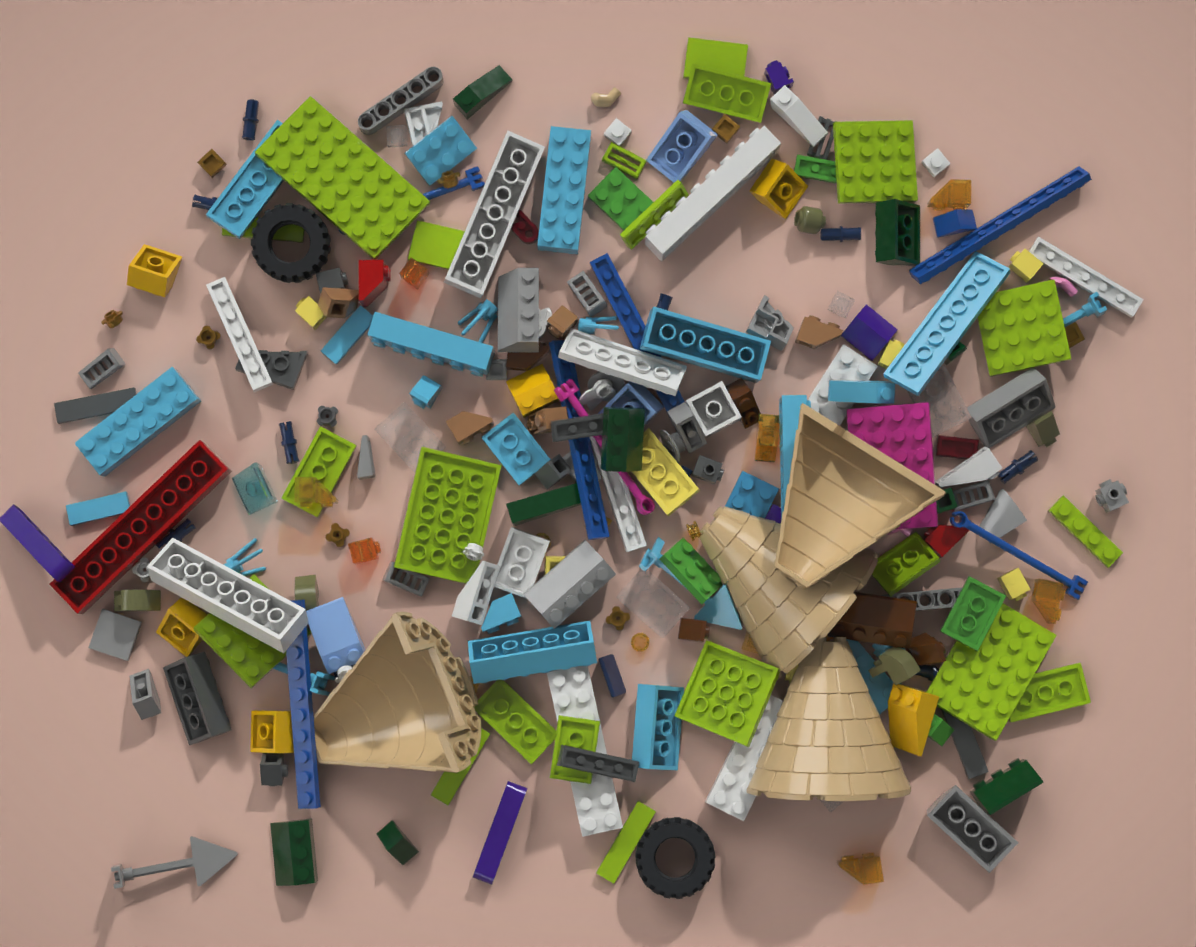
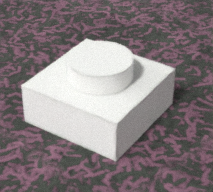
M616 118L604 132V136L616 145L621 146L632 133V130Z
M938 148L921 162L933 177L937 176L951 164Z

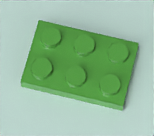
M617 167L588 194V198L623 231L653 203Z
M684 537L659 559L701 604L723 585L718 573L714 571Z
M968 576L940 632L978 651L1006 595Z

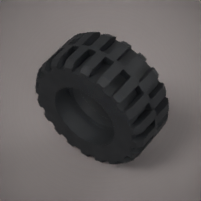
M286 203L283 206L279 204L274 206V209L265 211V215L262 218H258L256 221L258 224L252 230L251 246L253 248V257L257 261L256 263L272 278L285 283H300L302 280L313 278L312 276L320 272L324 264L326 265L328 254L331 251V238L322 219L311 209L300 204L294 205L293 203ZM292 224L302 227L310 238L308 253L297 262L280 260L272 248L274 234L285 225Z
M667 817L651 824L639 839L635 853L637 870L644 884L657 895L659 894L669 899H683L682 897H690L698 890H702L704 885L709 882L715 868V851L708 834L698 824L680 817ZM670 838L683 839L694 850V865L686 875L681 877H669L663 874L656 864L655 856L658 847Z

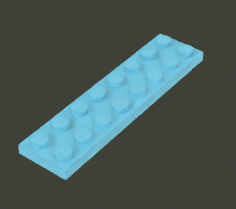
M975 251L883 373L884 377L919 396L1008 277L1010 268Z

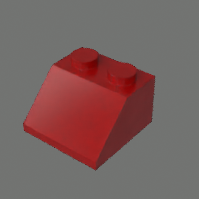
M359 260V302L364 308L368 307L387 288V282L391 281V270L384 260Z

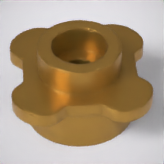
M446 171L442 173V177L437 182L438 184H443L444 188H452L458 184V177L461 176L460 172Z
M114 310L107 312L101 324H107L109 328L118 326L123 321L121 317L123 312H116Z
M204 326L196 341L199 344L206 345V348L211 350L215 347L214 344L220 339L221 335L218 331L211 330L210 326Z
M334 523L331 525V531L326 534L325 538L328 542H334L337 547H342L346 537L350 535V531L341 528L338 523Z
M614 606L610 616L606 617V623L612 624L616 630L620 631L624 628L625 622L630 619V614L621 611L619 606Z

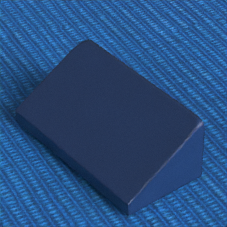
M610 654L599 658L598 660L611 697L624 694L626 689L614 655Z

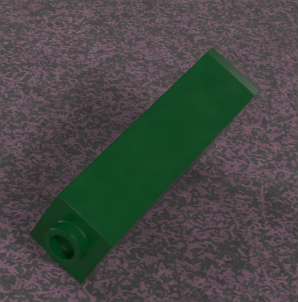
M575 483L507 503L506 506L513 526H517L579 506L581 501L578 486Z

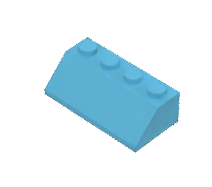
M638 684L632 760L639 761L638 768L678 770L682 719L674 715L684 694L683 687Z

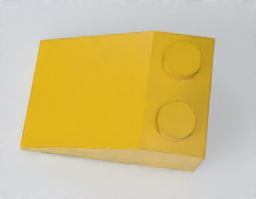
M893 683L888 700L889 731L893 747L922 757L939 696L910 686L895 685Z

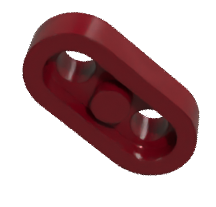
M519 209L516 215L519 218V222L513 223L510 230L523 243L533 244L538 240L539 230ZM527 232L533 233L531 237H526Z

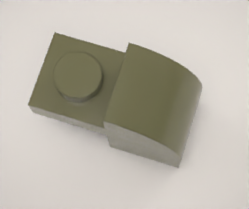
M316 575L295 577V600L305 599L306 611L318 607L319 589Z
M161 590L114 591V611H160Z
M891 647L879 655V659L873 662L875 666L868 670L872 678L887 671L894 684L897 685L913 677L920 671V668L906 650L899 647Z

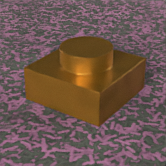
M724 114L712 130L727 144L740 129V126Z
M213 149L197 162L211 178L227 165Z
M1076 321L1065 327L1069 348L1085 340Z

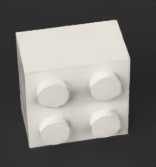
M722 381L687 399L685 402L695 415L705 438L732 425L742 417Z

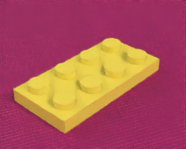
M649 428L644 431L642 470L632 471V473L669 517L697 494L700 489Z

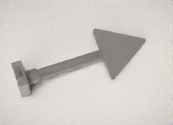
M191 836L192 858L132 869V867L123 869L122 864L112 866V872L118 871L114 873L115 881L120 880L114 884V889L123 887L125 881L134 880V877L192 866L195 868L197 885L201 886L236 857L238 853Z

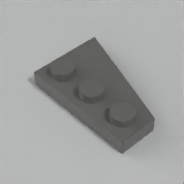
M258 350L272 383L294 390L308 352H268L267 350ZM238 360L235 369L245 374L241 362Z

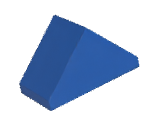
M956 209L933 218L937 238L977 229L973 210Z

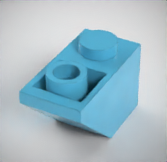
M423 375L409 394L413 398L412 401L415 405L422 409L425 407L431 409L442 390V386Z
M512 593L492 601L481 627L483 632L487 631L488 634L500 630V625L506 623L507 626L519 622L518 618L522 616Z

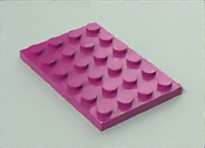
M929 402L847 409L848 432L935 485ZM937 501L902 523L896 529L938 527Z

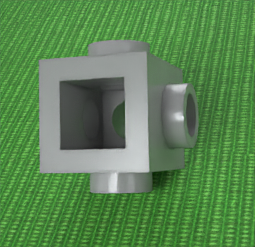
M1109 479L1099 484L1100 489L1095 490L1097 494L1095 498L1098 504L1103 506L1106 513L1129 503L1126 497L1127 490L1118 480L1112 482Z

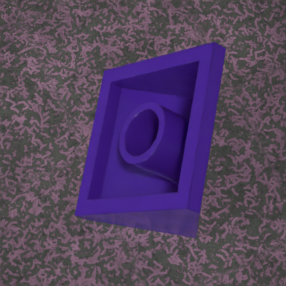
M866 304L844 330L841 337L873 361L898 329Z

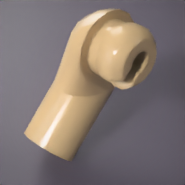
M614 87L608 94L594 93L591 96V102L597 107H610L621 95V92Z

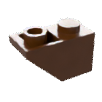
M539 342V352H508L506 368L507 370L528 371L549 354L550 348L546 346V343Z
M742 378L725 386L742 416L740 421L745 429L763 420L753 393Z
M681 618L678 639L702 643L704 639L709 637L710 626H706L707 621Z
M922 633L912 638L910 649H906L917 665L946 661L944 656L946 650L943 643L927 633Z

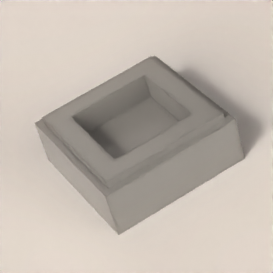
M493 359L489 373L486 375V380H507V359Z

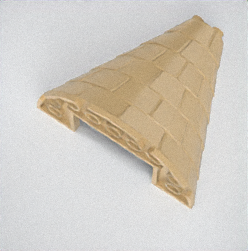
M802 403L774 566L778 568L777 573L787 579L791 576L796 580L794 584L805 590L829 575L834 569L854 558L859 552L876 543L878 539L923 511L924 508L944 497L946 492Z
M720 506L712 515L715 517L710 524L707 522L699 531L702 533L699 538L710 560H712L722 584L727 585L735 608L752 639L758 655L764 663L780 669V672L783 671L787 674L814 649L816 638L820 640L822 637H825L857 598L854 591H859L866 585L877 565L878 560L876 558L879 554L875 550L866 548L856 554L854 558L831 571L829 575L804 590L794 584L796 580L791 576L787 579L777 573L778 568L774 566L781 524L773 520L750 515V513L726 506L722 508Z
M396 612L392 614L393 616L383 630L378 632L353 668L348 670L338 686L333 689L323 705L315 713L314 728L318 762L320 764L369 766L387 769L392 767L434 772H460L471 764V757L477 755L481 740V718L475 714L474 707L478 705V700L472 681L461 658H454L450 651L451 643L435 626L422 617L418 619L413 618L412 613Z
M822 637L820 640L816 638L814 649L798 664L787 689L788 692L777 713V720L757 762V768L748 785L747 793L761 796V793H764L768 798L806 801L813 800V797L825 801L877 800V796L879 798L891 799L909 795L911 785L879 717L880 714L868 692L869 689L857 667L858 664L848 641H846V637H834V641H826V637Z

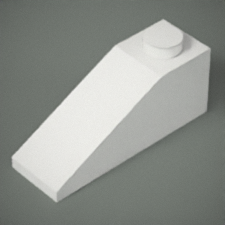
M785 85L770 99L771 108L813 148L828 134L803 102Z
M984 446L973 456L936 480L935 483L939 487L987 479L992 480L1000 474L999 470L1002 469V466L990 449Z
M486 561L481 562L458 595L452 617L479 625L483 624L500 566Z

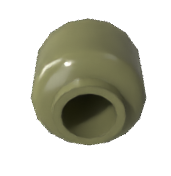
M803 206L800 210H797L794 217V225L797 226L800 232L817 234L821 228H824L826 223V217L823 216L821 209Z

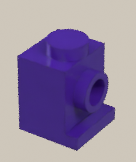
M778 60L769 63L767 68H765L764 75L768 83H771L770 88L774 95L784 85L787 88L793 86V78L788 79L790 75L786 66L783 67Z

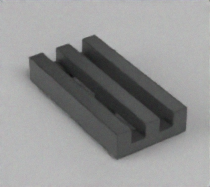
M819 116L818 121L820 124H825L824 128L828 131L829 125L833 126L834 121ZM833 128L824 155H820L825 137L819 142L816 153L812 152L813 147L810 145L807 153L808 156L827 160L834 139Z

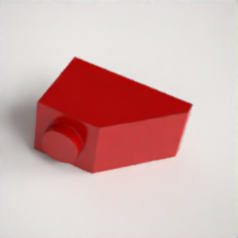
M939 525L936 528L930 527L923 534L925 536L923 540L939 558H942L970 530L952 525Z

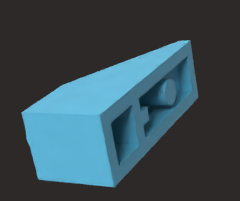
M829 380L828 401L894 404L895 383L887 381Z

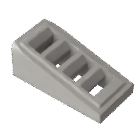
M584 271L567 281L590 317L595 316L607 307L605 300ZM583 280L586 281L584 284H582V285L579 286L578 288L575 287L577 284H579V283L582 282ZM590 287L589 290H587V291L584 292L583 294H580V292H582V291L585 290L586 288ZM592 294H595V296L585 301L586 298H588Z
M109 348L78 372V374L89 389H92L123 367L125 362L114 348ZM104 361L109 369L106 370L101 362ZM95 366L98 367V369L102 373L101 375H99L97 370L94 368ZM88 371H91L96 378L94 381L88 374Z
M363 435L361 438L357 472L358 479L376 476L370 438L367 435Z
M989 480L953 491L958 506L954 509L955 511L995 500ZM982 486L985 487L987 498L983 497ZM975 488L977 489V493L980 499L977 501L972 490ZM965 491L969 492L971 503L967 502ZM959 493L961 494V498L964 504L961 506L956 495Z
M390 562L383 581L422 597L430 578L420 573L398 569L393 580L391 576L395 570V562ZM402 572H406L402 583H400L399 579ZM410 575H413L410 586H406ZM418 578L422 579L418 589L415 590L414 587Z

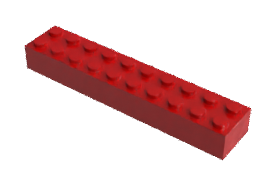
M199 440L71 562L75 567L61 582L54 579L49 585L77 614H84L146 555L156 543L232 472L231 469L203 441Z

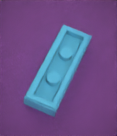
M360 305L322 348L321 352L337 365L370 327L373 315Z
M125 491L66 505L70 526L120 515L130 507L128 493Z

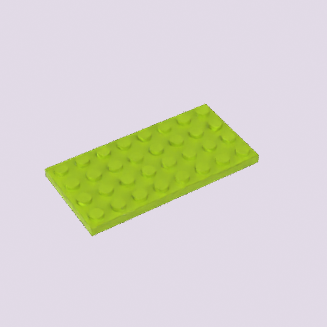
M311 96L255 151V155L373 260H376L430 204V201Z

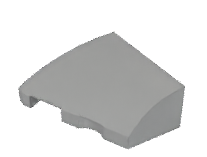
M764 295L746 332L750 335L770 340L771 346L782 351L788 343L794 328L783 318L782 313L778 309L774 310L768 302L769 298Z
M1001 489L979 527L1001 538L1027 521V519L1007 492Z

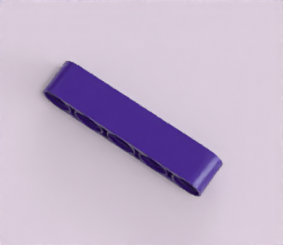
M15 504L0 517V522L55 580L61 582L73 570L75 566Z
M510 781L507 782L473 878L491 885L493 884L528 788Z

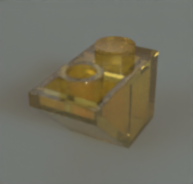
M951 179L929 200L927 207H933V210L938 211L945 210V208H953V210L968 208L971 205V180Z
M759 414L755 461L775 462L779 437V415Z
M295 477L294 502L300 504V507H312V504H321V507H333V504H338V499L316 477Z
M1040 578L1035 579L1031 600L1047 624H1056V621H1059L1061 616V609H1059L1060 600L1063 601L1065 596L1063 583Z
M874 852L863 853L860 858H854V855L842 856L841 860L837 861V865L863 885L884 882L880 856L874 855Z

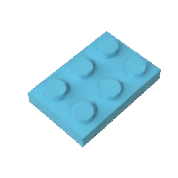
M451 116L404 154L430 186L442 177V173L451 170L475 151L477 147L455 118Z
M514 412L481 437L519 486L551 460Z

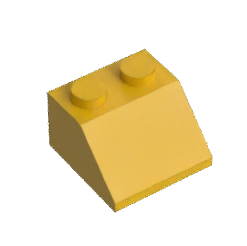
M771 158L749 192L760 203L786 219L808 188V185L788 164Z
M144 244L129 264L127 285L157 296L166 297L173 287L182 256Z
M543 364L506 381L523 418L560 401L554 392L555 387Z
M181 597L167 610L156 633L185 657H188L203 640L193 628L207 614L193 603Z
M251 710L250 752L294 753L291 711Z

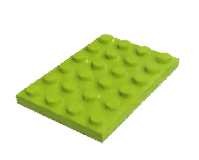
M421 447L394 568L467 584L478 568L480 560H470L462 552L469 543H474L481 547L484 545L501 465Z
M1002 603L979 650L975 651L956 640L946 657V661L941 665L926 692L939 696L937 707L996 741L1057 635Z

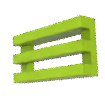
M613 142L610 143L602 158L603 162L614 168L617 167L620 171L635 179H638L643 167L647 163V160ZM614 149L641 164L638 166L611 152V150ZM608 156H610V157H612V158H614V159H616V160H618V161H620V162L626 164L627 166H629V167H631V168H633V169H635V170H637V171L634 172V171H632V170L626 168L625 166H623V165H621V164H619V163H617V162H615V161L609 159Z

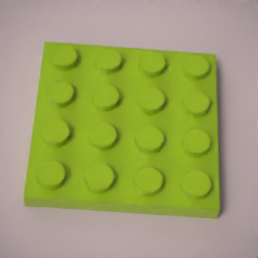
M913 120L845 121L833 123L838 204L876 203L891 199L906 202L918 201Z
M1055 279L996 292L978 316L990 377L1072 360Z
M255 574L249 578L267 588ZM211 613L193 628L250 688L255 686L286 657V651L282 653ZM307 628L308 637L312 632Z
M706 640L674 716L749 747L780 674V669Z

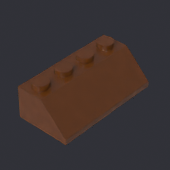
M854 592L857 598L827 635L829 637H846L848 640L910 649L917 601Z

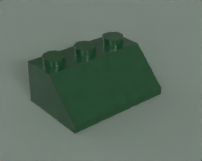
M898 199L876 202V262L885 265L917 266L920 264V205Z
M604 407L601 449L602 470L613 472L642 470L645 409Z
M1017 758L1008 764L1009 768L1004 771L999 769L991 774V779L986 782L981 780L973 785L974 789L970 792L979 807L988 815L995 813L1044 783L1027 760Z
M312 818L270 823L276 886L316 883L318 881Z

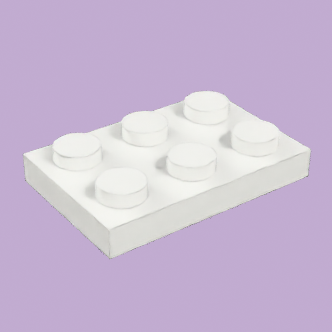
M511 527L497 564L500 568L494 587L526 598L524 593L535 584L550 541Z

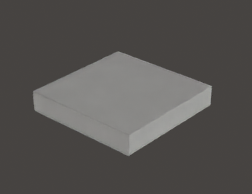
M102 609L88 648L129 661L142 622Z

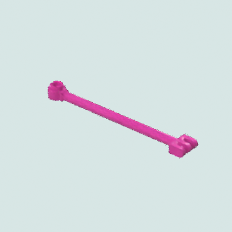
M572 379L554 389L561 402L568 399L579 417L588 415L574 395L579 388ZM602 435L593 436L602 449ZM618 472L636 498L637 511L642 515H648L654 511V501L641 493L628 472Z

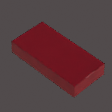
M938 435L936 456L968 459L978 452L979 440Z

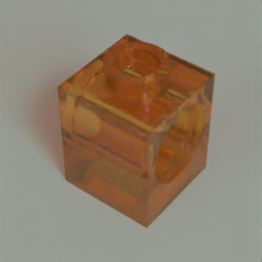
M410 258L399 274L403 280L418 290L430 273L426 267Z
M372 537L348 544L352 561L355 565L379 559L378 553H381L379 542H375Z

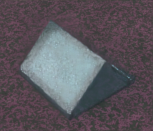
M253 463L232 478L248 515L278 502L259 463Z

